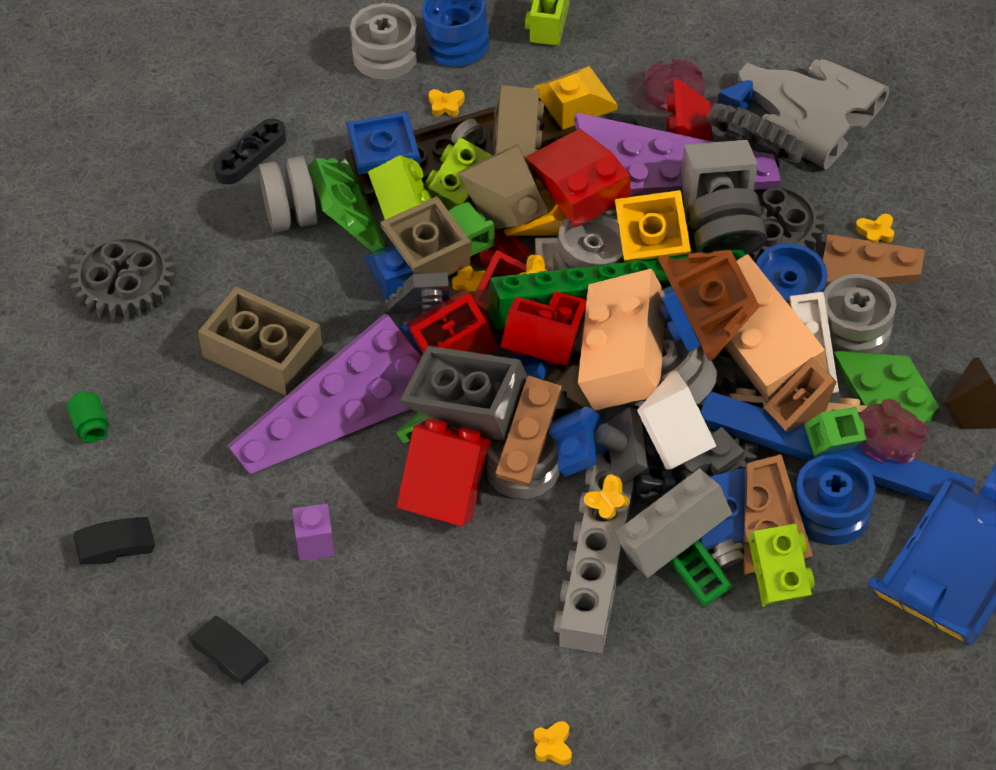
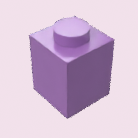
M328 504L292 508L299 561L335 556Z

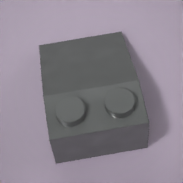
M427 346L400 401L406 407L434 419L445 421L448 425L459 430L460 428H471L479 431L481 437L506 441L528 376L519 359Z

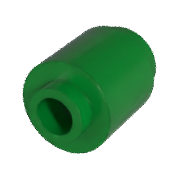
M88 391L74 394L68 401L66 408L76 435L84 443H93L104 439L108 434L109 422L99 396Z

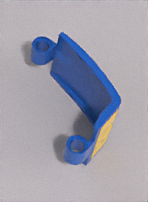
M993 464V469L988 475L983 488L979 490V495L949 480L945 481L883 579L871 577L867 584L872 592L880 598L969 645L974 644L996 610L995 464Z

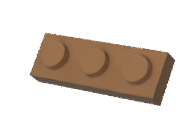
M531 376L527 377L495 473L497 478L527 487L531 486L562 391V385Z

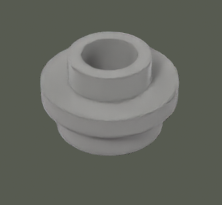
M732 539L713 547L715 553L711 555L721 570L733 566L745 558L742 553L744 550L742 543L734 544Z

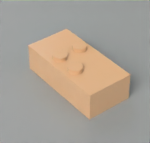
M747 254L737 260V263L760 307L726 344L725 349L768 403L811 357L827 371L826 354L822 345Z
M652 268L588 284L578 385L594 411L647 399L660 385L665 319L659 306L663 305L664 302L659 292L663 288Z

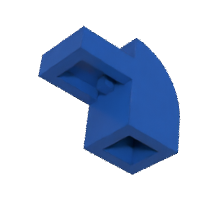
M590 407L581 408L555 419L550 425L549 435L557 441L558 470L565 477L596 465V456L609 451V448L595 441V433L598 427L607 422Z

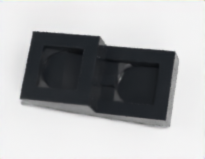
M148 517L103 522L77 530L73 535L80 564L113 563L119 554H149L153 552L155 547Z
M216 615L189 637L191 644L196 650L214 660L222 673L242 685L269 662L268 657L254 643Z

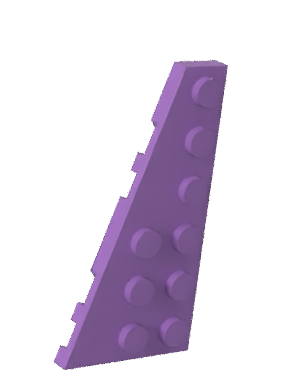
M577 112L574 119L576 130L581 128L609 149L629 173L631 196L679 190L683 193L681 165L684 145L712 143V141ZM752 150L758 163L754 190L778 188L781 179L775 156Z
M383 314L230 442L227 447L246 471L252 474L409 410L411 408L402 405L400 400L421 357L389 315Z

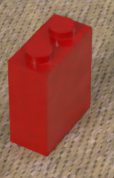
M428 418L426 421H422L414 426L396 508L461 527L472 520L490 439L481 437V433L475 429L460 428V430L447 427L445 421Z

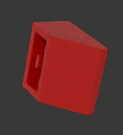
M674 80L673 93H667V112H672V114L666 115V132L713 142L711 122L707 121V116L710 112V102L681 80Z
M464 289L406 324L423 354L427 346L485 355L499 348L479 307L470 292Z

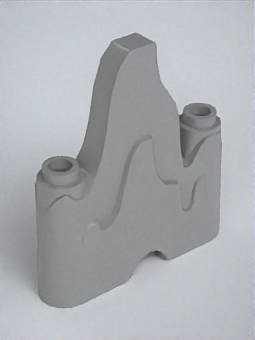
M816 59L812 62L808 76L790 70H768L750 63H746L738 73V84L746 80L753 81L752 100L770 113V115L764 114L762 118L784 127L789 131L790 135L802 141L803 145L807 148L802 158L825 170L847 148L848 142L843 136L851 128L862 129L866 127L883 108L889 95V87L824 59Z

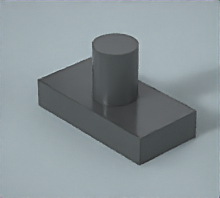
M632 406L623 410L606 424L600 425L595 433L596 443L609 448L612 475L620 477L623 485L648 468L641 417L637 411L638 409Z

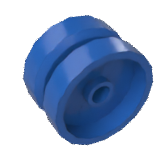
M794 243L778 244L766 249L757 259L756 265L788 305V298L790 296L824 292L828 278L826 264L817 253L805 246Z
M827 454L808 461L800 470L796 483L795 500L806 535L809 538L828 545L847 544L859 538L867 529L876 488L873 476L865 465L849 456Z

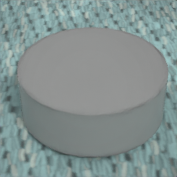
M468 119L455 129L451 140L456 144L459 137L475 145L482 137L483 128L475 119Z

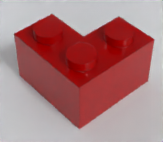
M557 291L554 292L549 306L515 297L508 313L501 347L509 349L516 355H530L543 359L548 364L567 366L580 334L587 300Z

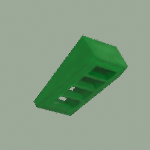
M697 540L689 546L693 550L692 553L680 561L675 557L668 562V565L700 604L706 607L732 589L733 585L700 540ZM696 558L702 561L690 571L685 569V566ZM708 568L711 573L696 583L693 577ZM717 579L720 584L704 594L701 588Z

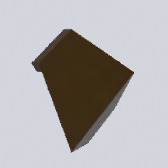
M974 357L943 403L958 428L961 429L996 428V384L979 357Z

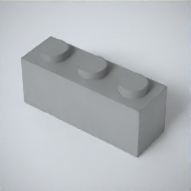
M699 468L615 531V534L627 559L648 578L732 515V512L721 486Z

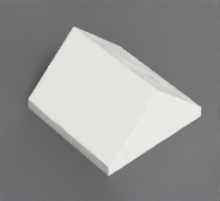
M672 371L637 410L666 469H672L716 447L687 384L677 371Z

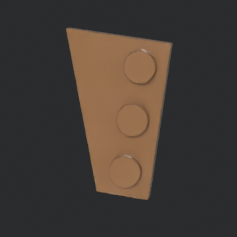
M828 234L823 262L826 264L828 274L826 287L833 280L850 274L873 276L886 284L920 282L925 250Z
M782 455L747 463L745 466L743 555L745 558L743 559V577L755 574L748 536L753 531L796 523L798 532H803L806 540L807 552L803 554L804 560L812 558L813 554Z

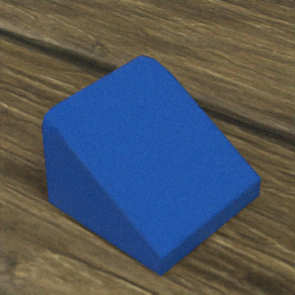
M746 80L720 91L717 104L720 105L722 103L726 106L730 105L735 109L741 107L747 110L752 103L753 81Z

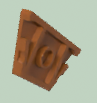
M731 250L714 251L710 254L702 252L688 253V258L670 260L668 255L658 257L708 361L713 360L760 307Z

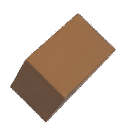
M811 357L764 408L785 431L789 432L826 411L837 381Z

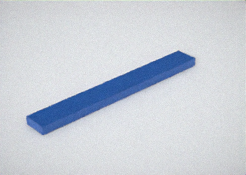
M712 391L706 396L701 415L708 428L718 430L722 427L729 435L807 461L816 458L814 457L804 424L787 432L763 408ZM864 442L853 449L823 454H840L852 457L865 465L872 474L875 484L929 502L934 500L947 480L973 492L976 481L975 479Z

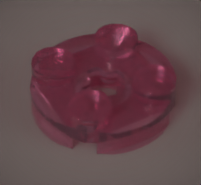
M672 59V64L662 65V61L655 63L647 70L644 77V98L655 107L667 111V93H673V87L669 85L673 86L674 80H681L704 97L705 80L702 78V71L695 64L681 59Z
M885 399L881 404H874L865 408L859 415L864 423L867 439L859 444V446L872 458L885 463L888 458L893 460L899 459L897 464H906L915 460L921 453L925 444L928 427L913 413L902 408L896 400ZM885 431H890L894 434L887 435Z

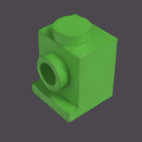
M469 202L456 205L448 210L471 241L470 257L495 245L494 223L491 220L486 221L482 212H476Z
M856 407L822 412L804 424L814 457L826 453L853 449L867 440L864 423L860 419Z

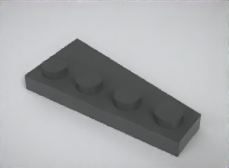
M448 272L413 274L403 283V287L396 289V294H391L389 300L383 301V313L423 312L424 314L449 299Z

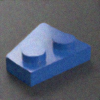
M672 285L659 291L664 302L663 305L659 306V309L675 342L682 339L687 351L699 347V341Z

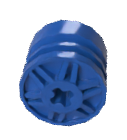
M424 0L421 11L426 30L427 50L432 59L446 66H465L478 61L489 50L490 37L486 23L487 13L484 0Z

